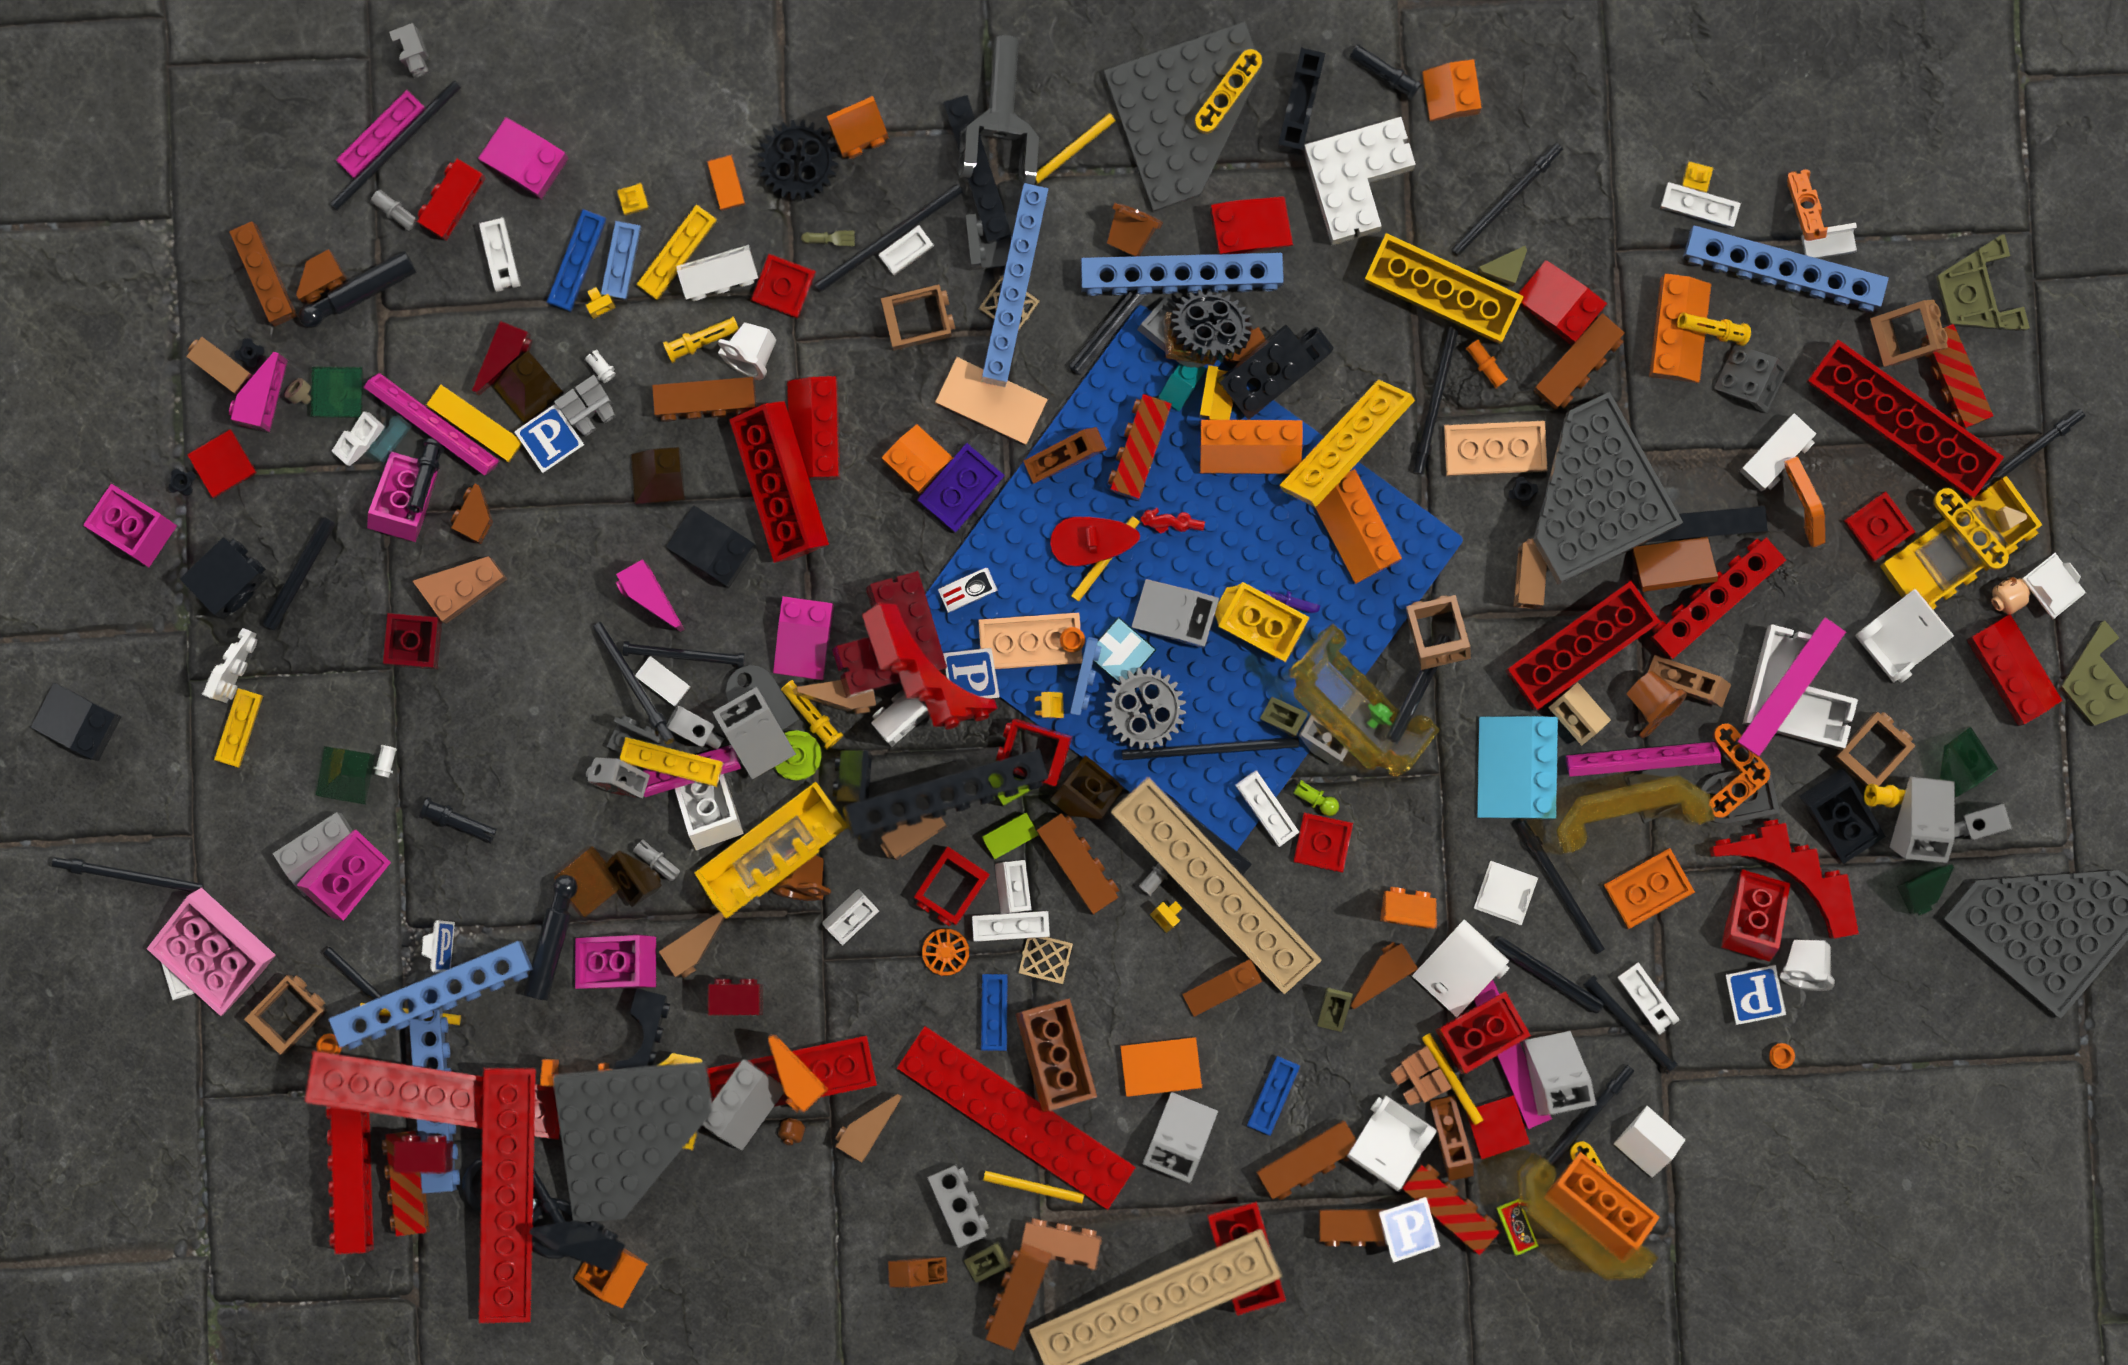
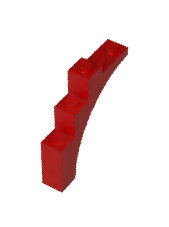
M879 603L862 614L880 669L899 673L907 698L925 701L934 727L952 729L957 727L960 721L967 719L983 721L989 718L991 712L998 709L995 699L984 698L967 692L950 681L928 660L913 640L896 604Z
M1778 819L1763 822L1764 827L1757 828L1759 838H1756L1755 834L1740 836V842L1731 843L1730 838L1717 840L1715 841L1716 846L1709 847L1711 857L1739 856L1753 858L1771 864L1791 876L1815 901L1824 918L1830 939L1859 934L1848 874L1840 875V870L1825 872V878H1822L1817 848L1809 849V845L1794 847V852L1792 853L1786 823L1779 824Z

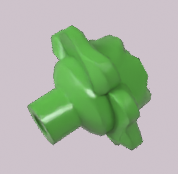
M1378 703L1375 706L1372 704L1368 705L1371 711V718L1367 722L1369 726L1375 729L1378 724L1393 725L1390 720L1393 713L1390 712L1387 706L1382 703Z

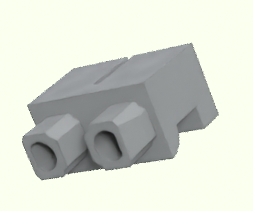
M411 23L390 31L389 33L394 44L399 49L404 48L399 58L406 68L409 67L411 74L413 73V76L417 78L429 73L425 63L429 56L420 32L415 25Z
M592 375L575 387L588 405L587 408L574 389L554 401L571 425L577 428L585 437L596 430L590 421L591 417L598 413L604 423L615 417L611 407L612 402L595 375Z

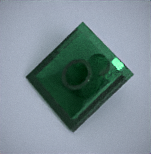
M1972 727L1967 728L1944 746L1940 779L1954 782V798L1976 787L1998 770V767Z
M325 746L315 796L366 805L375 755Z
M1953 864L1941 865L1897 886L1910 914L1917 912L1920 916L1933 910L1931 905L1938 902L1954 870Z

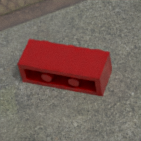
M458 158L454 163L451 162L444 172V180L441 184L437 183L431 192L432 199L428 205L424 204L417 215L419 218L417 222L422 227L445 241L451 235L486 179L481 172Z

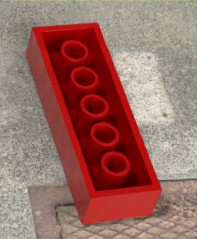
M785 401L765 403L729 419L773 562L794 560L828 546L829 542Z
M1630 581L1509 667L1505 672L1535 712L1661 621L1632 581Z
M327 1106V1119L331 1120V1130L327 1132L328 1145H332V1156L328 1157V1169L332 1171L333 1181L329 1182V1196L333 1197V1207H330L329 1217L330 1222H334V1233L330 1235L331 1248H335V1254L366 1253L374 1250L370 1112Z

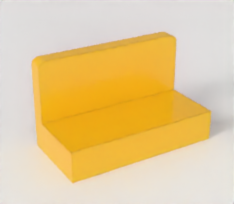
M1208 365L1200 418L1230 420L1233 400L1217 381L1228 371L1218 370V367Z

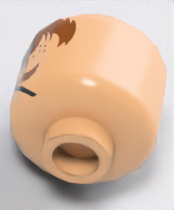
M2009 577L1993 588L1991 602L1997 611L2013 614L2028 604L2031 592L2022 579Z

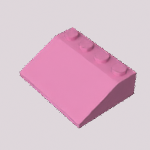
M202 888L187 896L147 948L149 952L220 1016L226 1013L276 956Z

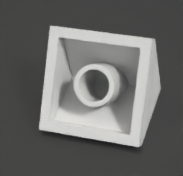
M1646 1106L1614 1142V1145L1653 1178L1674 1158L1685 1139Z

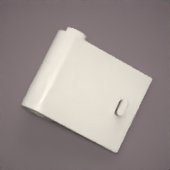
M1916 589L1912 590L1855 635L1891 681L1894 683L1898 680L1900 684L1912 675L1910 670L1916 664L1954 636Z
M1464 919L1412 976L1451 1013L1458 1017L1495 976L1500 979L1508 971L1509 967L1506 964L1509 960Z
M1385 1096L1383 1099L1378 1097L1370 1109L1374 1112L1347 1157L1399 1191L1420 1154L1430 1143L1437 1130L1388 1096Z

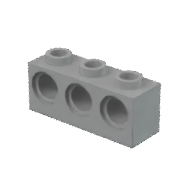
M956 1164L929 1176L928 1180L958 1248L987 1236L985 1230L989 1229L988 1223L984 1215H978L975 1206H978L979 1203L974 1191L968 1192L965 1183L969 1182L964 1168L958 1169ZM951 1174L955 1176L957 1184L954 1188L948 1189L944 1187L942 1179L945 1175ZM956 1198H963L966 1201L967 1208L965 1211L957 1212L954 1210L952 1204ZM968 1221L974 1222L977 1226V1232L971 1236L966 1235L963 1231V1224Z

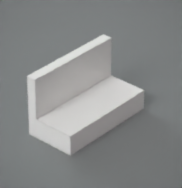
M1856 223L1828 227L1827 236L1822 239L1806 241L1804 235H1802L1804 254L1814 258H1824L1856 252L1853 233L1857 228Z

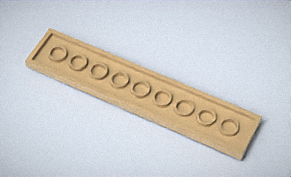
M1149 776L1111 810V813L1283 994H1286L1322 961L1312 948Z
M1262 1229L1038 1325L1029 1331L1044 1365H1079L1281 1278L1282 1275Z

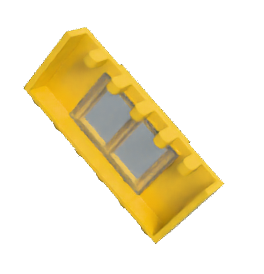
M2007 476L2001 478L1967 503V506L2006 549L2008 555L2018 549L2016 544L2024 539L2027 542L2039 534L2036 529L2042 526L2039 519ZM2006 506L2028 515L2026 520L2002 533L1995 514L1997 510ZM1959 513L1956 516V522L1960 526H1967L1970 519L1966 513ZM1946 519L1880 565L1902 598L1916 589L1932 609L1937 607L1935 602L1943 597L1944 600H1947L1957 593L1955 588L1962 582L1966 586L1977 578L1976 572L1982 568L1985 571L1990 569ZM1976 532L1973 535V541L1976 545L1982 546L1986 543V536L1982 532ZM1991 543L1987 548L1982 550V552L1985 554L1987 551H1989L1993 556L1991 562L1994 564L1995 562H1998L1996 558L1999 557L2001 554H1994L1990 550V548L1994 547V545Z
M814 782L694 873L712 902L727 919L753 898L762 896L819 853L818 849L848 828L828 796L817 782Z

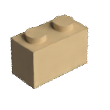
M1578 682L1548 707L1581 745L1585 744L1611 721Z

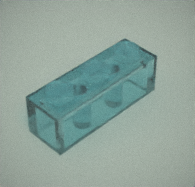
M399 415L392 417L388 428H384L377 442L374 441L369 447V452L383 463L412 427L410 423Z

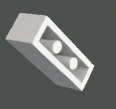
M749 245L677 266V273L685 299L691 298L692 301L703 299L706 297V293L713 291L716 294L727 292L730 290V286L737 284L740 287L753 284L754 279L758 278Z
M1796 414L1791 415L1743 466L1740 472L1760 491H1763L1766 487L1771 490L1780 481L1778 475L1785 469L1784 461L1794 458L1800 451L1806 453L1815 443L1812 438L1816 433Z

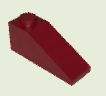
M502 321L499 322L472 388L475 394L480 396L502 376L511 364L530 350L533 340L530 339L531 335L529 332Z

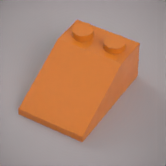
M873 96L827 116L830 130L843 158L847 156L849 159L855 158L863 153V149L870 146L872 149L885 144V139L889 138Z
M1391 887L1390 891H1384L1380 916L1381 922L1426 929L1436 928V898H1430L1431 893L1416 891L1415 895L1405 894L1406 889Z
M772 1035L769 1038V1042L785 1094L789 1097L786 1101L796 1112L800 1109L805 1112L828 1088L777 1035Z

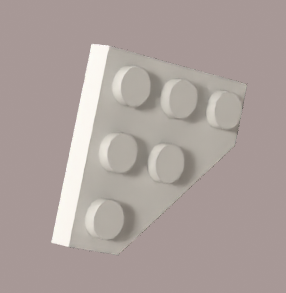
M242 628L238 634V638L241 640L239 643H232L223 655V659L226 660L225 663L216 665L203 695L225 703L229 699H233L237 691L235 683L238 676H242L247 668V662H245L247 655L252 653L256 647V633Z

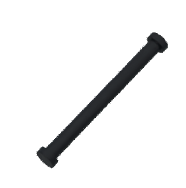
M624 641L623 656L634 654L738 665V668L744 667L745 653L735 655L630 644V641Z
M1595 975L1591 976L1583 986L1586 989L1589 987L1665 1068L1663 1071L1666 1074L1670 1073L1678 1063L1675 1060L1671 1061L1596 981L1598 978Z

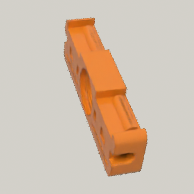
M1801 170V174L1790 172L1787 184L1804 239L1811 241L1826 238L1828 227L1824 228L1821 219L1822 208L1817 192L1812 190L1809 181L1810 171ZM1811 202L1814 204V207L1805 209L1800 204Z

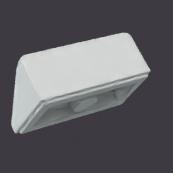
M1025 860L995 864L1001 914L1032 910Z
M857 889L822 924L843 946L879 910Z

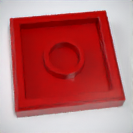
M768 254L751 301L798 319L816 271Z
M231 429L187 454L212 498H216L257 474Z
M1886 491L1844 521L1873 562L1915 533V530Z
M1303 813L1293 862L1343 873L1353 823Z
M1514 1095L1477 1106L1476 1109L1483 1118V1121L1477 1125H1474L1466 1112L1481 1159L1530 1144Z

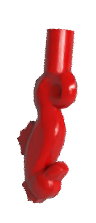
M1158 508L1146 510L1140 520L1145 526L1148 525L1156 528L1155 530L1160 534L1168 530L1169 526L1180 532H1185L1188 529L1203 531L1205 521L1192 519L1186 512L1179 513L1177 518L1171 514L1155 516L1159 512Z

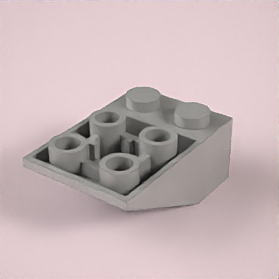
M1146 579L1131 628L1204 649L1219 598Z
M757 687L713 711L715 718L752 780L796 755Z
M1910 777L1889 848L1905 859L1948 863L1954 843V782Z
M1571 1031L1523 1040L1538 1116L1596 1105L1591 1078Z
M1171 1092L1143 1164L1191 1183L1218 1111Z

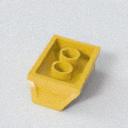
M1244 582L1237 586L1226 588L1214 614L1218 621V627L1285 663L1310 619L1308 616Z

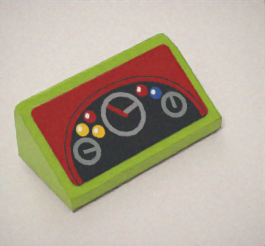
M1519 1198L1495 1207L1515 1256L1538 1246Z

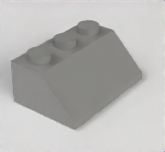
M336 812L274 852L273 855L287 877L296 886L315 863L353 830L343 814ZM297 887L301 894L306 897L307 895Z
M743 1059L712 1102L713 1111L702 1125L742 1151L785 1092L784 1087L753 1063Z

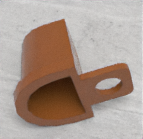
M1114 203L1112 209L1116 211L1107 244L1133 256H1140L1155 230L1161 229L1163 222L1132 207Z
M1653 671L1640 678L1626 693L1647 717L1646 720L1649 722L1639 736L1641 738L1649 736L1666 717L1671 716L1687 696L1683 689L1677 690Z
M788 850L785 858H787L796 850ZM817 855L813 856L772 887V891L780 896L795 900H823L824 895L831 894L830 889L822 886L824 859Z

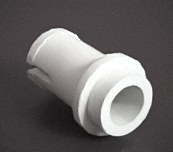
M598 350L593 351V356L589 354L585 361L598 375L597 379L606 383L615 376L614 367L606 363Z
M381 745L377 765L373 767L375 770L374 775L389 778L390 774H393L391 768L395 752L397 751L396 748Z

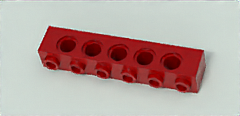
M1767 537L1762 541L1758 538L1747 547L1749 552L1744 557L1737 555L1727 564L1730 567L1729 570L1724 574L1720 571L1717 573V582H1710L1711 585L1705 591L1699 588L1690 596L1692 600L1690 604L1686 607L1681 604L1671 613L1673 618L1667 624L1661 621L1652 629L1654 635L1650 639L1667 659H1674L1786 561L1785 557ZM1750 558H1756L1760 562V569L1758 571H1753L1749 568L1748 561ZM1732 574L1738 575L1741 578L1740 587H1733L1730 584L1729 578ZM1712 591L1721 593L1722 602L1720 604H1715L1711 601L1710 594ZM1694 607H1698L1703 611L1704 616L1702 620L1698 621L1692 617L1691 611ZM1674 624H1681L1684 627L1685 633L1682 637H1677L1673 634L1672 628Z

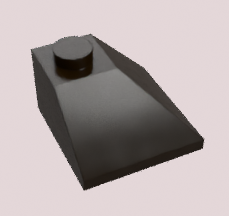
M529 351L511 364L493 385L524 424L531 421L564 393Z
M679 447L651 449L631 454L635 504L685 500L682 451Z
M1085 755L1061 784L1050 801L1069 816L1101 819L1124 787Z
M620 850L604 865L631 907L648 898L662 887L660 877L655 870H651L647 864Z

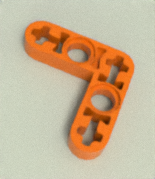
M1794 457L1785 460L1784 465L1788 477L1804 507L1805 532L1808 541L1812 547L1825 543V513L1821 501L1799 458Z
M1730 724L1718 726L1714 730L1713 739L1741 773L1708 801V812L1716 818L1727 816L1761 788L1770 778V770L1760 757L1747 750L1749 754L1748 759L1745 762H1740L1735 758V751L1738 748L1745 747L1737 744L1729 751L1727 747L1731 744L1728 740H1720L1719 737L1722 735L1721 729L1731 731L1729 738L1733 742L1737 739L1739 740L1742 736ZM1753 758L1756 760V763L1752 764L1757 770L1763 769L1764 771L1762 773L1764 778L1762 781L1759 778L1755 780L1752 778L1754 771L1750 767L1747 770L1743 768ZM1741 783L1744 785L1746 792L1743 797L1738 798L1733 795L1732 787L1734 784ZM1726 791L1728 797L1735 804L1732 806L1729 801L1723 806L1725 810L1723 813L1721 811L1715 812L1713 809L1716 806L1714 801L1721 802L1727 798L1723 795Z

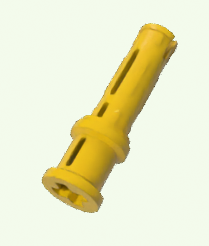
M1682 312L1677 321L1679 328L1717 336L1722 342L1729 340L1736 342L1739 346L1746 345L1751 336V328L1748 324L1742 323L1738 325L1728 319L1716 321ZM1697 323L1708 325V327L1699 326Z
M733 316L692 335L684 333L681 338L670 343L665 341L663 344L671 363H674L675 359L687 354L693 355L695 354L694 352H697V348L735 333L739 328ZM724 328L723 331L704 338V336ZM684 345L683 348L678 349V350H676V351H673L675 348H678V347Z
M793 680L789 681L781 688V691L811 725L810 731L816 733L825 743L824 747L826 749L831 748L844 735L842 732H837L829 722L830 718L825 715L822 716L809 699L794 695L793 689L797 685Z
M1869 784L1864 791V800L1868 806L1874 807L1877 804H1881L1888 808H1893L1897 804L1902 805L1906 790H1899L1894 785L1879 787L1876 784Z

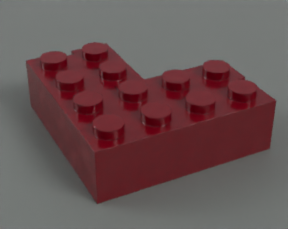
M919 571L897 576L894 580L890 578L870 584L866 591L871 608L879 603L896 604L904 624L923 654L940 672L945 670L947 665ZM870 637L838 645L832 649L838 672L848 668V672L840 676L846 698L902 683L898 672L894 673L892 670L880 669Z

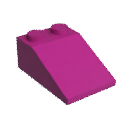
M505 118L478 159L539 199H542L569 158L564 151L512 120Z
M273 352L237 394L236 400H232L229 408V415H232V421L243 427L270 433L288 361L277 352Z
M391 452L368 511L367 528L416 542L438 471L432 477L423 511L421 513L411 512L407 509V504L418 474V459Z
M113 484L109 486L83 525L147 567L151 566L177 527L176 524Z
M643 559L616 574L619 581L615 583L625 598L629 596L636 603L678 631L684 630L649 565Z
M782 597L773 673L816 680L824 679L834 612L833 603Z
M353 830L315 863L296 886L331 918L344 921L391 862L357 830Z
M632 935L575 938V989L656 988V937Z

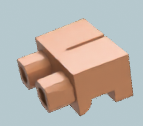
M1427 1046L1401 1061V1065L1390 1073L1397 1085L1410 1079L1414 1087L1403 1093L1409 1106L1421 1101L1425 1103L1451 1089L1441 1069L1437 1068L1438 1064ZM1435 1069L1434 1071L1430 1072L1429 1074H1427V1075H1425V1076H1423L1422 1078L1419 1079L1420 1076H1422V1075H1424L1425 1073H1427V1072H1429V1071Z

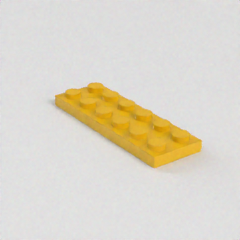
M1378 379L1280 484L1283 492L1317 507L1415 401L1413 396Z

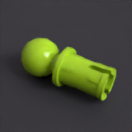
M1303 780L1298 783L1297 789L1293 792L1294 795L1312 804V808H1315L1316 805L1320 806L1321 812L1326 816H1333L1339 811V802L1334 797H1323V790L1318 791L1303 782Z

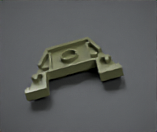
M2005 234L2000 235L1936 276L1949 325L2021 331L2030 329L2024 307L1998 312L1985 263L2010 257Z
M2105 620L2098 625L2096 632L2091 640L2088 641L2086 648L2060 686L2092 726L2128 713V689L2100 656L2105 649L2119 639L2118 635Z

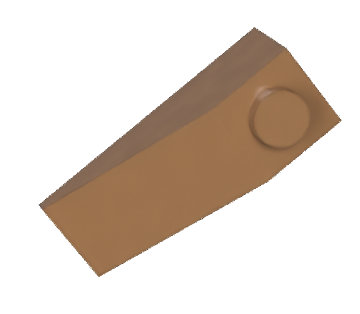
M1654 655L1648 672H1655L1677 690L1683 689L1688 696L1721 708L1731 687V684L1720 676Z
M841 680L799 686L793 689L794 695L844 711H855V715L869 713L870 708L876 705L874 691L846 698Z
M721 912L713 915L659 951L675 977L682 975L684 979L696 971L694 966L699 964L725 919Z
M897 1094L851 1123L847 1128L842 1126L835 1140L839 1141L836 1147L858 1161L863 1162L903 1096Z

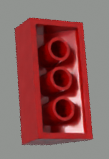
M807 377L787 381L788 414L809 481L840 480L837 377Z
M2011 614L1966 639L2018 726L2030 722L2063 701Z
M1257 1202L1207 1215L1217 1248L1262 1229L1269 1245ZM1279 1278L1232 1298L1236 1315L1286 1301Z

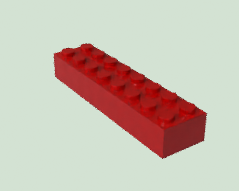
M1839 339L1835 341L1806 381L1810 386L1970 499L1976 497L2004 458L2000 453Z

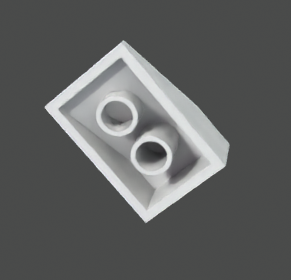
M903 690L891 699L893 704L887 709L882 707L872 716L875 720L871 724L892 747L929 715L927 708L918 699L907 698Z
M724 774L720 775L717 787L695 782L675 788L688 835L696 851L744 834Z

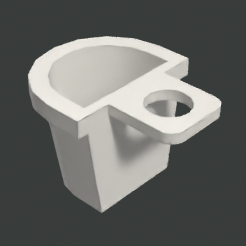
M744 323L730 341L719 339L718 345L721 348L718 354L731 368L746 377H753L755 380H762L767 374L765 367L776 343V338L767 328Z
M1794 940L1787 965L1784 967V971L1780 973V979L1800 989L1813 991L1831 990L1834 987L1835 980L1831 977L1830 945L1826 941Z

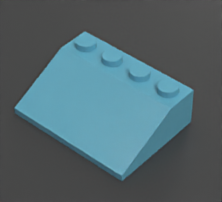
M1479 717L1477 818L1556 819L1558 717Z

